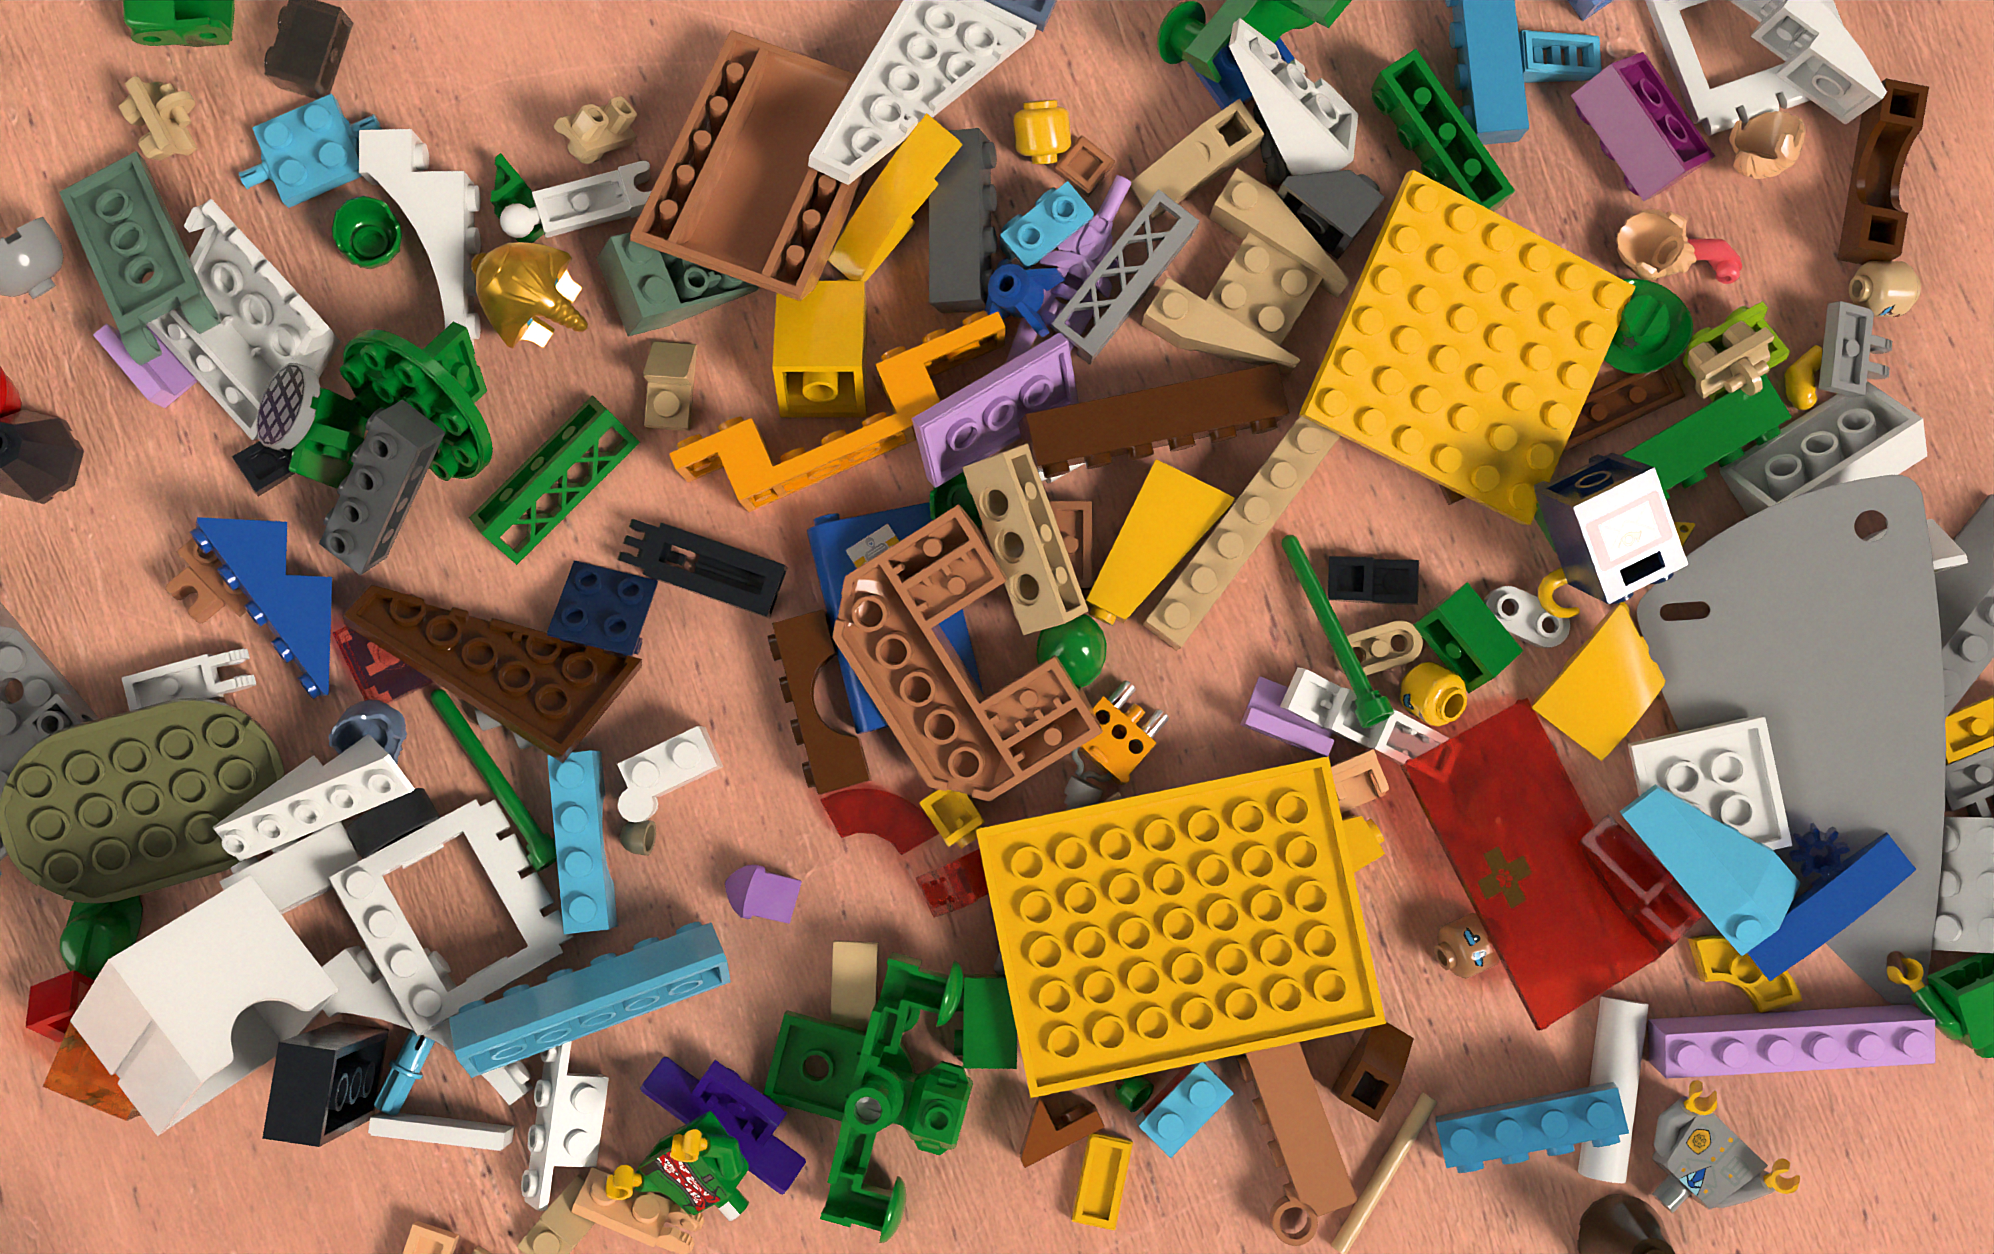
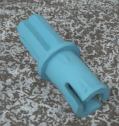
M410 1031L396 1060H390L389 1062L391 1070L374 1101V1106L378 1110L389 1115H397L400 1112L415 1080L423 1077V1073L420 1071L435 1043L434 1040L425 1036L421 1045L417 1046L416 1044L421 1035L416 1037L414 1031Z

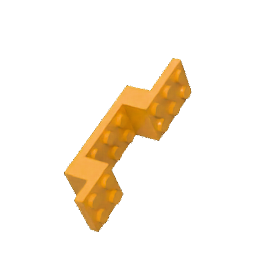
M981 311L962 321L963 327L947 333L945 328L939 329L922 338L923 344L909 350L905 346H900L884 353L881 356L882 362L875 365L879 381L894 413L891 416H887L886 412H881L861 422L863 428L849 434L845 430L833 432L821 439V446L808 452L805 451L804 447L789 451L780 457L782 463L778 465L774 464L764 438L753 419L749 418L744 421L741 416L721 423L718 426L719 432L705 438L701 434H697L677 443L678 450L669 453L674 467L688 483L724 467L738 501L749 513L913 442L917 438L911 418L941 402L930 378L1005 346V325L998 311L990 315L987 314V311Z

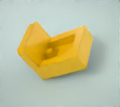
M936 790L919 802L948 847L956 842L962 849L977 839L976 829L985 822L968 795L952 790Z

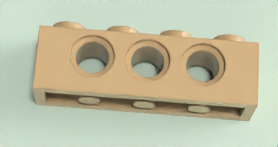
M1028 443L962 467L967 480L968 490L973 496L982 521L983 531L988 537L997 563L1008 578L1004 584L1013 605V613L1019 622L1023 635L1065 624L1088 612Z

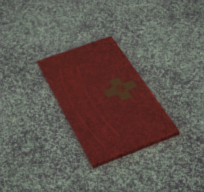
M1527 697L1518 699L1515 704L1413 759H1407L1400 767L1537 1031L1547 1029L1549 1025L1648 964L1656 962L1662 954L1540 720L1531 708L1532 705Z

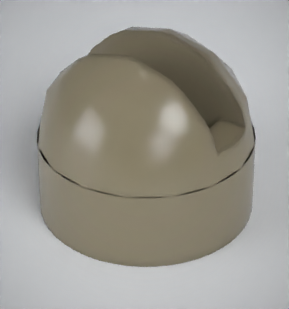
M651 820L642 822L629 821L625 824L620 832V842L623 847L633 854L645 856L651 854L656 839L655 822Z

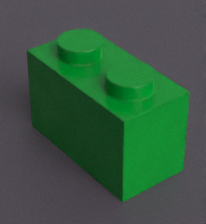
M1468 582L1443 598L1413 624L1447 668L1458 674L1465 682L1468 694L1494 679L1523 652V649Z
M964 974L962 994L955 1011L963 1012V1029L954 1030V1057H963V1067L965 1069H1017V1029L1006 975Z

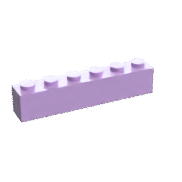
M1912 1004L1648 1019L1649 1063L1666 1079L1935 1063V1019L1923 1014L1921 1010Z

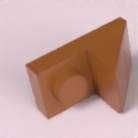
M1037 1097L1020 1150V1159L1024 1168L1104 1128V1122L1095 1104L1088 1108L1085 1107L1084 1103L1075 1105L1061 1113L1062 1121L1055 1124L1042 1097Z

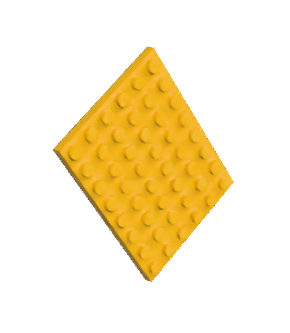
M1329 756L976 829L1030 1098L1386 1024Z

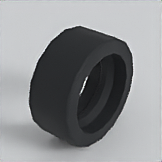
M416 788L408 794L378 805L366 812L347 827V832L360 856L364 859L438 820L440 816L425 789Z

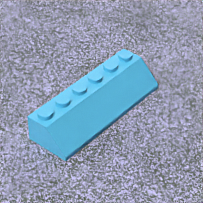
M693 922L676 930L677 935L659 941L658 937L648 938L633 946L634 950L620 956H616V953L604 954L593 959L590 962L591 966L575 972H573V969H563L550 974L546 978L547 982L531 988L528 984L515 986L503 993L504 998L487 1004L484 1000H479L462 1006L458 1010L459 1014L449 1017L454 1052L458 1062L470 1077L473 1078L730 983L727 959L712 923L702 925L701 922Z

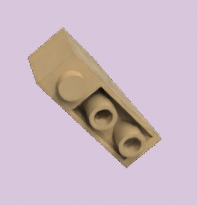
M1238 99L1202 123L1133 179L1130 189L1143 208L1158 189L1178 204L1257 151L1264 132L1242 101ZM1158 205L1149 217L1153 221L1167 210Z

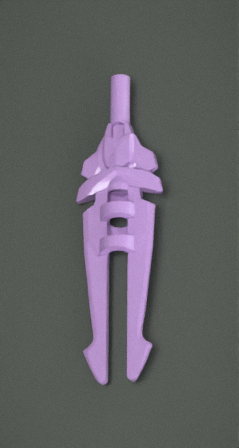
M1116 175L1097 215L1057 246V251H1051L1039 261L1042 265L1056 267L1065 278L1063 282L1049 291L1044 289L1043 304L1037 313L1041 315L1046 325L1051 326L1066 306L1055 297H1061L1070 301L1111 250L1113 220L1132 184L1128 179ZM1117 258L1108 269L1117 268ZM1102 277L1095 286L1104 297L1109 298L1112 284L1108 277ZM1091 292L1088 293L1081 303L1092 302ZM1093 309L1074 311L1065 324L1081 336L1093 315ZM1025 318L1021 319L1006 363L1028 351L1037 335ZM1069 342L1070 352L1075 346L1071 342Z

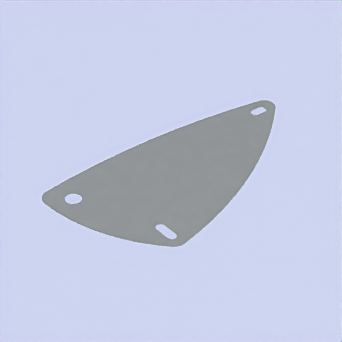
M1891 474L1858 479L1801 494L1770 506L1736 523L1687 555L1688 565L1673 572L1672 578L1655 584L1639 601L1637 619L1642 635L1649 647V655L1658 664L1666 680L1661 690L1679 732L1755 715L1765 716L1792 846L1773 851L1801 882L1794 899L1813 887L1811 882L1886 832L1916 868V871L1882 900L1826 942L1859 977L1886 1001L1893 1005H1907L1915 1003L1910 997L1914 993L1908 985L1888 981L1887 956L1893 951H1899L1904 954L1905 958L1917 960L1923 967L1921 981L1926 986L1935 931L1942 862L1946 770L1945 693L1940 618L1923 495L1919 486L1909 477ZM1865 511H1878L1887 519V532L1877 541H1864L1855 532V520ZM1703 601L1710 607L1709 615L1703 619L1665 621L1660 616V609L1665 604ZM1906 966V976H1907V975H1908V968H1907V966Z

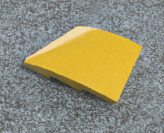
M1625 602L1618 603L1595 626L1592 636L1567 660L1562 672L1537 696L1531 707L1600 761H1603L1633 728L1661 691L1666 681L1658 664L1651 659L1649 647L1644 637L1639 635L1629 616V608Z

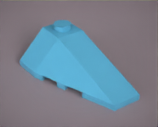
M1656 784L1619 811L1741 956L1779 930L1801 882L1771 848L1742 835L1734 827L1726 823L1723 824L1706 815L1698 807Z

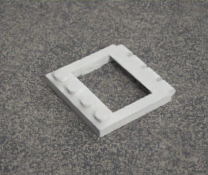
M1645 0L1692 123L1694 125L1702 123L1708 136L1733 128L1736 121L1739 120V116L1743 123H1748L1749 119L1760 114L1779 111V103L1785 110L1811 101L1776 75L1783 64L1710 89L1679 11L1708 0ZM1821 0L1842 23L1834 0Z
M475 799L328 877L330 884L416 1037L446 1021L449 1017L458 1014V1010L462 1006L474 1001L483 1000L560 956L563 951L559 945L574 937L573 934H564L562 915L559 910L543 918L540 911L553 904L554 901L538 873L534 872L523 879L518 874L532 864L527 858V854L517 836L512 834L501 841L498 839L497 835L511 826L496 800H492L480 807ZM464 833L528 947L509 958L507 956L466 978L465 983L447 992L384 881L383 876L400 867L403 869L444 848V843Z

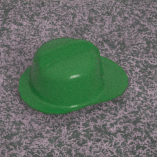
M139 895L107 903H82L74 901L66 927L60 937V953L70 971L75 970L96 980L108 959L136 943L143 912Z

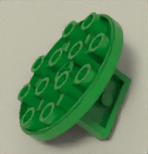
M453 321L423 349L398 335L378 329L364 330L348 342L343 353V365L339 370L356 396L352 399L354 408L363 417L369 419L377 409L381 407L387 409L397 402L404 400L445 431L443 439L429 466V469L441 480L449 481L451 478L469 479L475 477L491 461L493 452L492 440L487 425L475 405V402L487 392L480 366L477 365L474 357L475 351L467 327Z

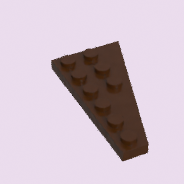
M371 585L343 615L346 626L561 763H564L642 668V659L627 655L625 659L606 654L604 649L589 645L585 648L560 641V638L547 636L546 632L492 618L491 622L469 616V611L452 607L451 611L425 604L422 598Z

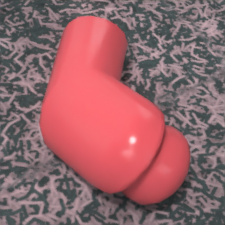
M1688 239V243L1693 245L1695 249L1696 260H1706L1716 271V279L1719 282L1731 284L1738 280L1740 270L1742 269L1741 258L1725 240Z

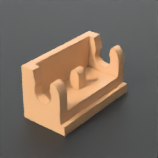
M1374 749L1362 751L1331 764L1341 813L1387 795L1386 791L1389 790V786Z

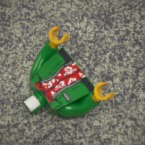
M708 1111L661 1138L635 1173L634 1169L629 1165L617 1167L614 1174L607 1177L606 1196L615 1200L627 1199L632 1196L634 1186L638 1192H660L670 1197L685 1212L691 1215H696L715 1205L729 1221H732L749 1205V1201L736 1188L749 1170V1165L741 1153L737 1139L729 1136L716 1116L711 1111Z

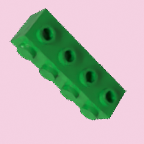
M1414 49L1379 73L1371 87L1373 102L1377 109L1383 115H1389L1397 126L1396 133L1402 145L1409 151L1413 149L1422 162L1421 170L1423 175L1493 212L1503 206L1515 192L1514 188L1418 50Z

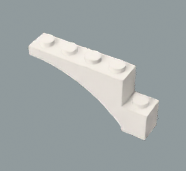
M412 129L359 130V173L371 185H381L398 203L415 228L429 256L438 282L444 311L445 329L453 321L467 327L474 348V339H479L481 332L479 315L474 313V296H478L476 293V276L471 270V261L474 258V254H479L481 248L479 229L474 227V211H479L481 206L478 185H474V182L464 171L423 172V170H428L429 167L428 148Z
M359 945L346 948L322 966V969L339 989L323 1008L329 1018L342 1013H351L382 1019L412 1030L386 981L378 972L379 969L368 949L362 950ZM424 948L423 950L447 992L456 988L457 986L448 975L451 969L446 960L437 951L431 953L428 948ZM449 1019L421 1034L440 1043L455 1054ZM520 1060L481 1074L509 1105L533 1089L528 1082L531 1075Z

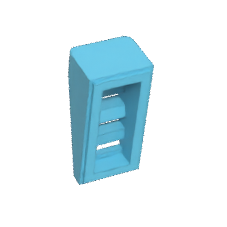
M1529 30L1519 32L1524 83L1587 81L1602 71L1599 36ZM1561 49H1564L1565 65L1561 63ZM1577 49H1582L1583 66H1578ZM1543 50H1547V64H1544Z

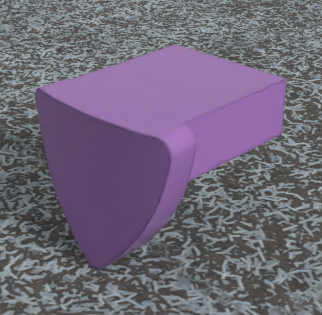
M747 865L739 868L726 879L725 888L729 903L741 918L751 919L753 915L790 924L802 881L793 877L765 871L764 866Z

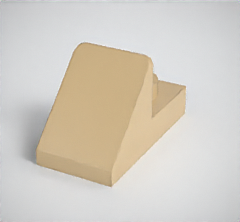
M653 341L643 371V377L648 382L644 421L646 428L690 431L697 345Z
M578 1174L517 1245V1248L524 1254H570L595 1224L593 1221L571 1213L585 1182L581 1175Z

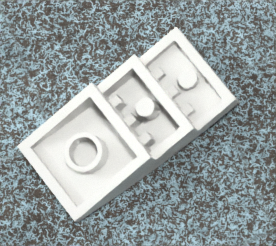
M1729 0L1760 22L1751 37L1785 61L1776 75L1845 125L1882 100L1887 93L1865 53L1836 15L1821 0Z

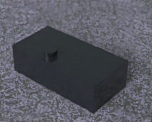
M334 1022L280 1041L278 1043L262 1139L320 1147L369 1121L376 1111L374 1101L379 1093L389 1029Z

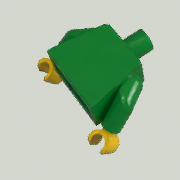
M1978 953L1928 975L1929 984L1926 986L1921 981L1923 967L1917 960L1901 958L1903 964L1908 968L1906 978L1903 977L1897 967H1887L1888 978L1896 984L1909 986L1914 993L1910 996L1923 1014L1935 1019V1027L1951 1040L1958 1039L1969 1048L1974 1049V1053L1982 1058H1994V953Z

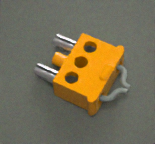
M1127 680L1123 681L1108 700L1103 696L1092 708L1095 714L1102 713L1106 717V724H1100L1103 733L1071 752L1072 759L1078 766L1075 774L1083 781L1087 778H1093L1099 782H1106L1112 779L1118 785L1128 783L1130 781L1129 774L1157 743L1152 738L1169 720V717L1165 714L1152 730L1146 734L1147 730L1164 711L1157 709L1142 728L1136 725L1145 714V711L1140 706L1133 703L1123 714L1119 709L1136 691L1134 685L1113 705L1112 703L1131 683ZM1112 728L1121 729L1123 738H1114ZM1130 742H1135L1139 746L1138 754H1133L1129 750ZM1078 750L1106 775H1099L1094 771L1083 773L1084 764L1078 756Z

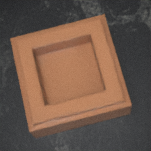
M1081 135L1055 167V172L1066 181H1069L1072 186L1086 197H1089L1113 168L1115 160Z

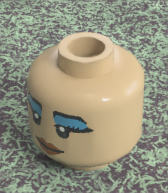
M1868 261L1858 269L1849 285V295L1853 304L1871 309L1874 317H1900L1906 314L1918 300L1921 291L1920 279L1915 274L1913 268L1903 261Z

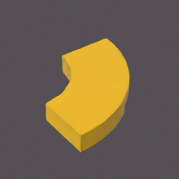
M1702 935L1688 938L1700 981H1724L1735 985L1748 996L1756 1012L1762 1013L1803 1001L1794 979L1787 970L1769 981L1748 953L1741 956L1724 936Z

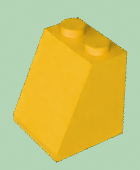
M847 279L818 281L815 289L801 301L776 293L772 368L780 417H866L867 306L864 281H850Z

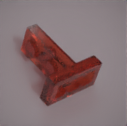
M980 848L916 877V881L933 918L962 909L989 894Z

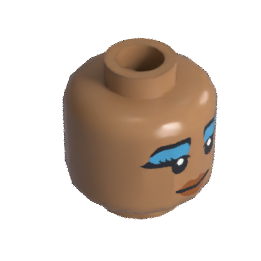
M1470 913L1443 925L1439 929L1437 935L1438 945L1435 946L1434 951L1443 969H1450L1456 976L1466 979L1496 966L1500 961L1501 951L1504 950L1505 942L1500 928L1492 919L1484 918L1476 913Z

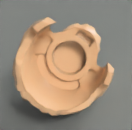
M1783 111L1766 112L1749 119L1742 130V121H1736L1729 141L1733 146L1734 152L1737 154L1733 165L1737 172L1746 177L1763 179L1777 176L1795 163L1802 150L1806 129L1799 116H1792L1789 112L1785 113Z
M1644 209L1637 214L1631 215L1625 220V224L1620 227L1615 240L1621 260L1637 277L1646 281H1654L1657 278L1664 277L1665 275L1670 276L1678 272L1685 274L1691 264L1696 262L1695 249L1693 245L1688 243V238L1686 237L1687 220L1671 211L1665 213L1657 209Z

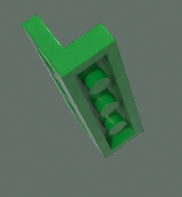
M592 395L469 519L485 538L517 565L640 441ZM611 427L624 438L612 451L598 452L599 439ZM589 462L588 475L581 482L567 483V471L574 463ZM558 493L557 506L550 513L536 514V501L543 494ZM527 524L526 537L514 549L500 538L512 525Z

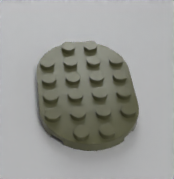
M203 698L176 699L80 723L46 736L32 746L17 762L4 785L0 798L1 838L12 862L29 881L36 886L39 884L53 893L64 896L63 899L82 903H107L131 898L216 874L242 862L236 856L228 854L223 849L222 839L213 829V826L284 777L283 761L274 741L256 720L240 709L215 700Z

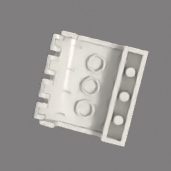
M209 199L203 205L192 208L184 227L189 233L205 228L190 257V261L207 298L216 309L221 323L199 334L190 325L181 306L146 325L252 440L258 439L256 427L258 409L268 384L280 368L289 363H298L313 369L319 379L341 341L212 199Z

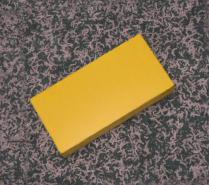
M1099 1132L1088 1135L1071 1216L1072 1222L1116 1230L1133 1145L1132 1139Z

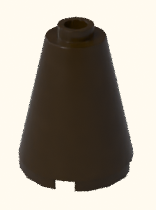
M1619 1194L1607 1195L1593 1202L1580 1219L1579 1238L1577 1240L1579 1254H1675L1661 1217L1653 1207L1639 1198Z

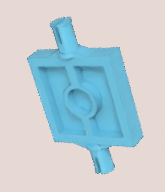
M331 93L252 127L261 148L262 163L238 172L241 177L240 179L246 189L271 179L276 185L282 202L290 208L362 177L359 173V130H382V127L375 114L351 124L344 117L337 99Z

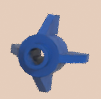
M1004 258L998 263L996 270L990 277L988 283L989 294L984 311H987L988 315L998 311L1002 321L1010 315L1017 318H1025L1035 332L1044 337L1050 332L1041 315L1037 313L1043 304L1044 289L1049 291L1063 282L1065 278L1056 268L1025 270Z

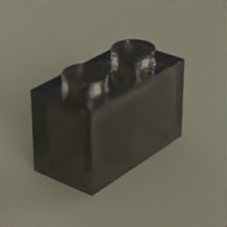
M289 0L287 6H283L278 16L279 31L274 46H270L266 52L264 74L278 88L314 99H320L329 95L354 24L341 7L318 0Z

